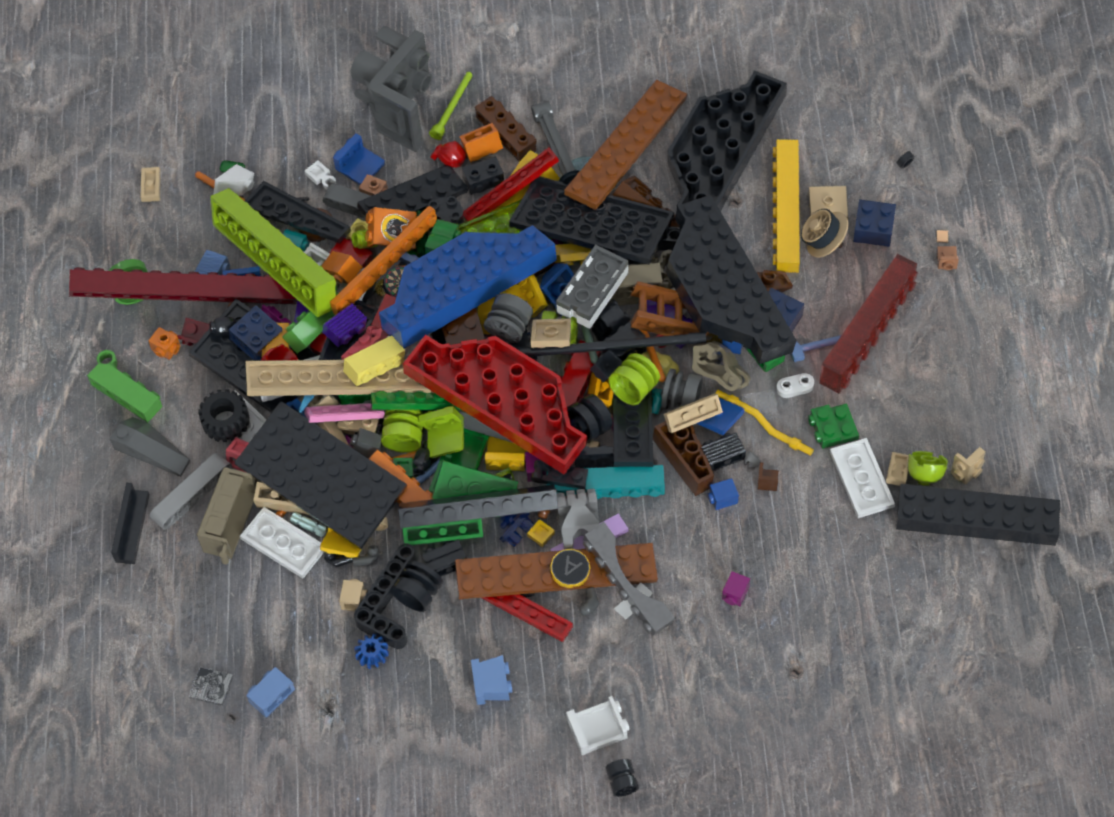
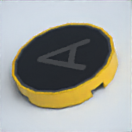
M564 549L558 552L552 559L550 565L552 578L557 584L565 588L581 586L588 579L590 562L582 552L575 549Z

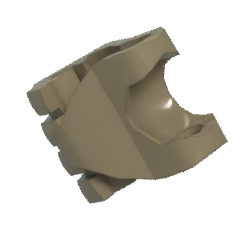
M716 341L693 346L692 370L695 373L716 380L729 391L742 389L749 385L750 375L738 364L735 355L726 346ZM723 357L724 365L715 363L719 362V358ZM740 375H742V376L744 377V379H745L743 384H742V377H741Z

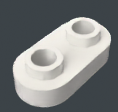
M807 373L782 378L777 383V393L783 398L809 393L814 388V378Z

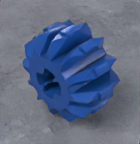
M374 633L371 638L365 635V640L358 639L359 646L354 648L356 652L355 658L360 660L361 666L367 664V668L370 669L375 664V667L378 668L379 662L385 663V657L389 656L388 644L384 642L382 637L376 639Z

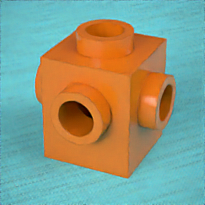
M161 327L148 340L151 350L161 358L165 357L170 360L180 349L177 334L173 331L168 332Z

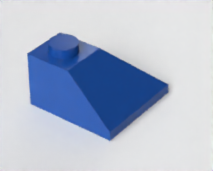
M555 263L543 275L540 289L556 311V300L575 275L567 264Z

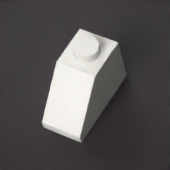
M236 164L215 179L214 194L228 188L238 195L245 194L254 186V173Z

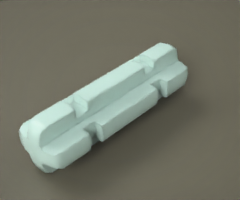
M294 512L290 517L291 523L299 524V527L312 533L316 532L315 534L323 537L326 533V526L317 524L316 521L305 516L301 517V514Z

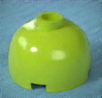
M914 451L912 455L909 454V474L920 485L929 486L930 483L940 481L945 475L948 460L944 456L939 455V458L933 457V453L927 451Z

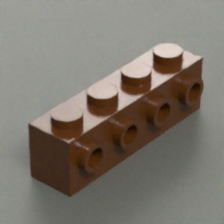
M490 96L475 106L476 118L484 126L493 123L498 130L502 145L519 162L530 150L536 152V138L525 130L522 123H518L510 111L507 112L499 100Z

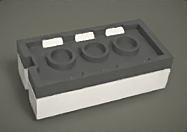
M595 245L556 300L557 313L567 318L573 316L577 318V323L590 329L627 276L628 260Z

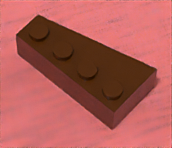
M666 421L656 425L653 432V441L692 493L697 496L710 489L714 474L706 455L702 451V445L696 437L694 426L691 425L671 433L668 431Z

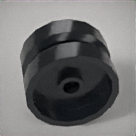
M586 394L578 402H574L567 407L571 426L587 435L586 443H591L599 435H603L612 428L611 414L602 400L596 395Z

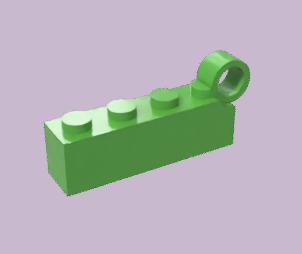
M310 310L307 313L303 311L296 318L298 320L296 324L292 322L286 327L285 330L287 332L282 338L298 354L322 332L323 324L335 315L333 311L316 317Z
M103 350L97 355L98 364L87 375L90 384L148 423L162 408L160 396L155 391L150 392L141 382L132 380L131 376L126 372H120L117 369L118 362L116 356L112 351ZM106 358L112 359V361L107 364L102 363V361Z

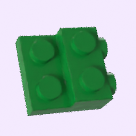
M847 403L831 408L828 404L811 409L808 421L811 427L814 426L815 440L817 443L820 442L822 449L859 440V433Z

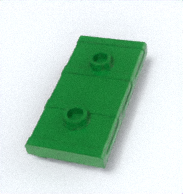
M464 428L463 450L441 456L429 491L433 494L443 460L478 470L490 436Z

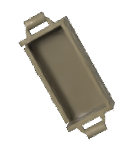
M226 467L221 472L197 532L203 552L220 556L223 564H228L229 559L234 555L240 535L254 504L253 499L257 482H260L250 473Z

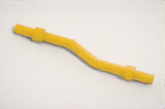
M719 389L716 391L715 394H718L719 398L744 408L745 412L754 416L769 435L783 441L796 451L800 450L809 456L812 455L813 448L801 443L802 441L796 437L792 438L774 429L759 410L740 401L733 394L728 395Z

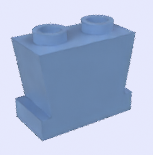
M503 655L479 662V659L471 660L477 705L485 704V700H510L509 693H513L511 680L507 681L506 674H510L508 662H504Z

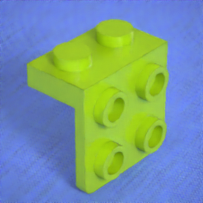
M453 406L419 415V423L428 431V449L431 458L463 450L464 417Z

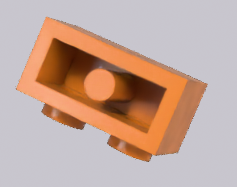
M493 123L459 136L470 162L480 160L486 155L494 154L498 150L503 149L498 130Z
M332 251L321 265L339 284H349L362 269V266L351 255Z

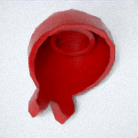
M452 141L444 145L439 144L434 149L430 158L435 161L438 157L444 164L457 168L464 163L466 152L461 144L457 141Z

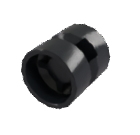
M619 759L605 767L608 779L612 781L610 785L613 796H627L639 789L637 779L632 775L634 769L630 759Z

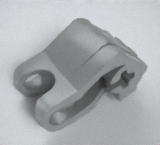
M584 489L576 490L577 494L574 493V490L566 491V496H564V493H557L558 516L564 549H573V542L577 537L584 536L600 524L595 489H588L587 493H585Z

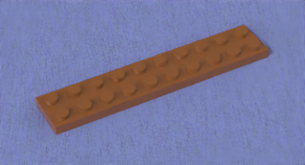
M656 79L566 187L564 195L596 210L687 99V93Z
M653 543L615 546L620 569L631 584L657 582L658 577ZM586 548L575 550L582 552L589 560L590 573L583 585L573 588L562 587L552 578L550 565L553 557L560 551L455 560L459 600L586 589L591 587L616 586V584H612L608 580L606 570L597 565L595 555L592 551L588 552Z

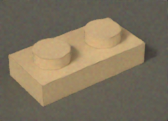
M160 167L141 168L142 202L160 201Z

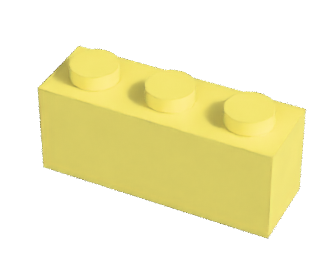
M391 335L345 358L343 372L356 386L367 383L372 378L383 375L388 370L399 367L404 363L405 349Z

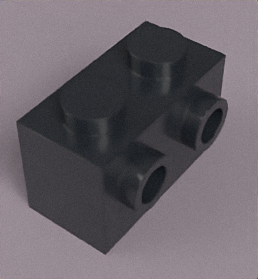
M497 157L462 168L463 179L469 187L468 190L471 195L496 187L504 181V172Z

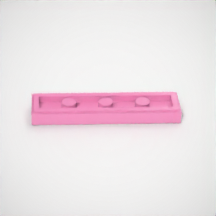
M371 403L305 407L304 410L309 423L384 418L385 414L384 410H372Z

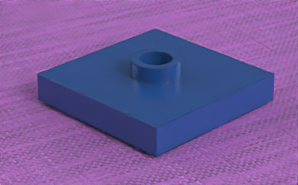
M719 398L723 413L696 424L724 435L744 414V408Z

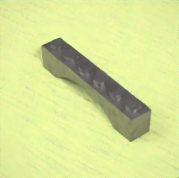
M602 522L586 533L583 538L584 547L588 552L592 551L595 555L597 565L606 570L608 580L619 588V595L624 601L627 600L630 603L632 613L636 617L639 616L641 618L644 629L648 633L651 632L654 636L673 623L675 617L664 602L642 594L626 579L620 569L616 556V537L605 522Z

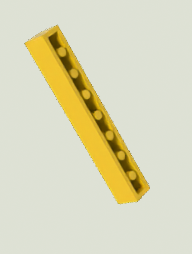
M777 140L772 154L773 158H776V162H773V173H776V177H773V188H776V192H773V203H776V207H773V218H776V223H773V234H776V238H773V249H776V254H773V265H776V271L799 273V140Z

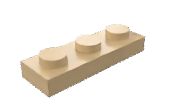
M712 394L664 414L668 431L673 433L723 413L718 394Z

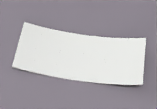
M639 583L636 587L638 591L648 597L653 593L642 583ZM623 600L614 608L624 619L633 614L630 609L631 605L627 600Z

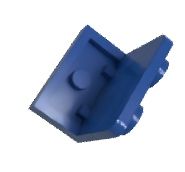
M357 133L352 138H349L345 145L336 151L333 157L335 169L361 185L367 174L374 176L385 164L384 159L363 147L362 136Z

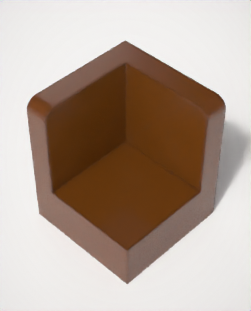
M760 462L758 490L777 491L779 470L763 469L764 463Z

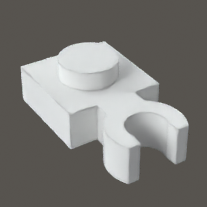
M318 160L305 170V175L316 185L322 183L325 190L329 188L327 183L336 184V179L331 176L330 170Z

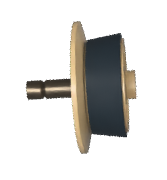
M826 208L819 209L810 215L801 230V239L807 244L809 254L820 258L829 255L837 248H842L844 245L842 241L848 230V219L843 213L831 212Z

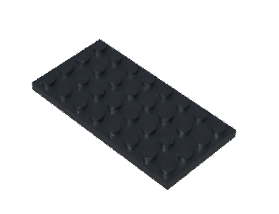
M539 176L532 181L509 221V227L525 230L533 225L546 237L593 249L597 245L622 258L649 265L674 218V212L608 195L595 210L564 195L565 189L569 184Z
M282 401L234 462L236 466L250 473L254 478L360 549L364 547L407 488L406 483L313 422L309 423L306 417Z

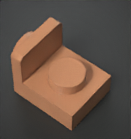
M956 246L937 247L938 269H957L959 258Z

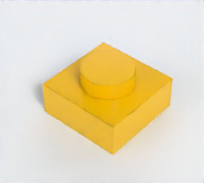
M540 519L527 532V536L541 547L555 534V530Z

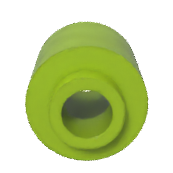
M358 230L352 234V244L354 247L359 249L370 248L367 247V241L365 240L367 230Z

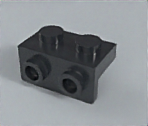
M601 445L590 448L585 446L575 459V467H614L613 446Z

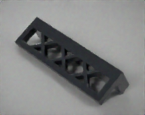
M127 482L111 554L116 563L135 564L150 494L148 491L135 490L133 484Z

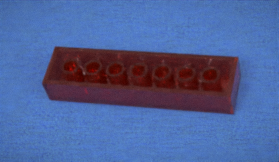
M900 254L896 255L822 363L819 384L840 394L843 388L846 389L849 386L851 376L857 374L861 361H865L869 356L871 346H876L879 340L878 336L881 332L884 333L886 331L890 318H895L898 312L897 308L905 303L907 293L909 291L912 292L915 288V279L918 275L916 271L917 263Z

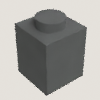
M360 428L357 434H353L350 445H352L354 450L369 459L380 449L382 435Z

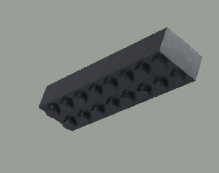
M901 484L898 496L896 529L1056 546L1059 537L1060 500Z

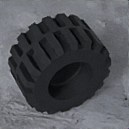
M220 389L217 390V393H209L210 396H206L203 399L204 403L201 402L199 405L200 409H198L199 419L205 434H208L209 438H214L217 442L220 440L227 442L229 439L233 441L237 436L240 438L242 436L241 432H246V426H249L250 423L249 412L243 397L237 395L235 391L230 393L229 389H225V392H222ZM222 412H233L232 416L226 420L215 419Z

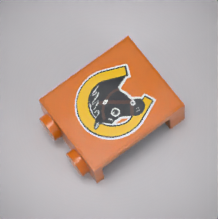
M378 207L369 210L366 214L368 230L365 234V240L367 241V247L371 248L374 245L388 246L416 219V212ZM416 243L410 248V250L406 252H410L411 250L415 249Z

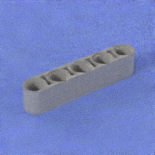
M214 453L153 508L150 518L164 530L169 529L217 485L223 468L232 469V464L219 453Z

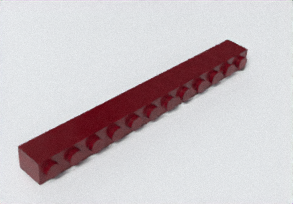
M76 267L74 270L70 269L69 297L233 302L235 299H238L242 303L297 304V299L269 274L262 277L255 274L237 276L236 273L218 275L215 272L200 274L199 272L181 274L179 271L162 273L159 270L143 272L138 269L131 270V272L122 269L104 271L102 268L85 270L82 267Z

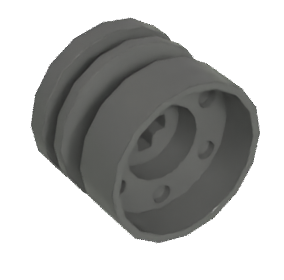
M507 293L499 294L496 296L491 311L485 319L484 328L491 336H497L507 343H518L525 331V326L530 321L533 309L525 300L518 296Z
M670 368L662 387L661 407L667 409L671 401V410H675L678 403H681L682 407L699 400L703 376L690 373L685 381L683 380V371H679L677 378H675L676 370Z

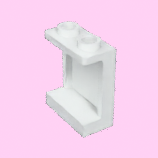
M613 696L608 697L607 702L575 713L574 709L566 712L567 722L581 756L627 739V731L630 730L626 719H622L620 715L622 712L621 706L618 701H614Z

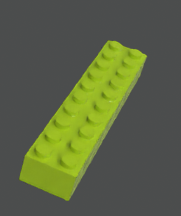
M228 188L210 196L212 222L216 229L316 317L332 311L330 301L336 297V280L332 275L328 274L322 266L314 262L300 247L292 243L279 229L271 225L268 220L264 219L258 211L250 207L247 202L243 201L231 189Z

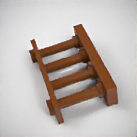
M637 281L631 291V296L639 298V310H637L631 320V328L665 336L699 332L694 321L693 323L682 321V308L686 309L676 290ZM647 300L657 302V314L647 312ZM665 304L675 306V319L665 317Z

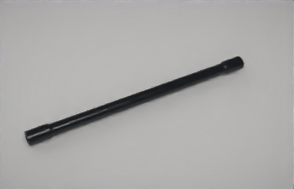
M706 332L575 343L562 348H531V346L515 348L532 358L535 356L606 351L609 349L706 343Z

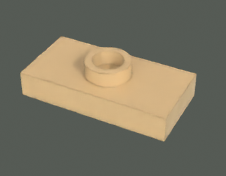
M892 452L886 483L898 486L906 484L909 455Z

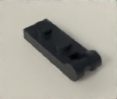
M541 460L534 462L535 471L531 476L533 482L585 490L588 469L570 466L567 472L562 474ZM542 471L548 472V474L543 475Z

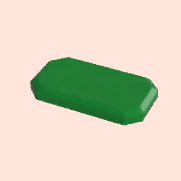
M224 160L221 162L219 169L225 173L236 164L245 168V165L240 162Z

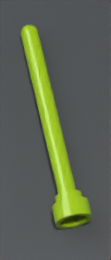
M471 72L465 74L440 121L430 129L429 135L433 139L441 140L445 134L444 126L471 80Z

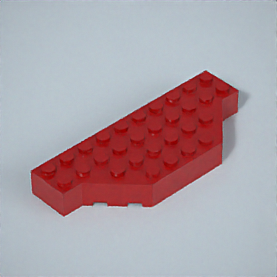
M425 335L403 363L405 375L562 474L567 472L586 446L587 435L570 424L560 376L497 336L478 341L477 339L461 341L459 344L450 345L449 343L440 344Z

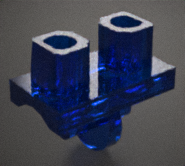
M522 513L516 521L513 520L516 514L500 516L503 522L499 526L502 529H505L506 526H509V528L499 540L503 543L507 541L515 547L523 538L515 531L518 526L527 534L535 525L528 517L530 513Z

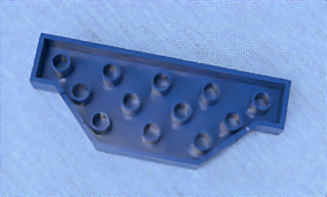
M533 225L518 234L465 232L404 266L395 304L379 312L382 330L389 336L392 335L404 349L425 335L433 333L557 261L555 243Z

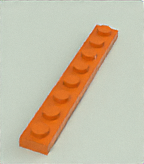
M428 206L330 301L334 315L360 299L406 251L410 250L435 225L437 216L434 208Z

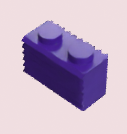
M351 303L325 322L322 332L339 347L342 344L349 343L354 335L361 334L366 329L367 317Z

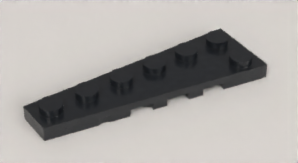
M263 181L245 200L250 207L258 211L263 217L337 243H341L351 232L350 226L266 181Z

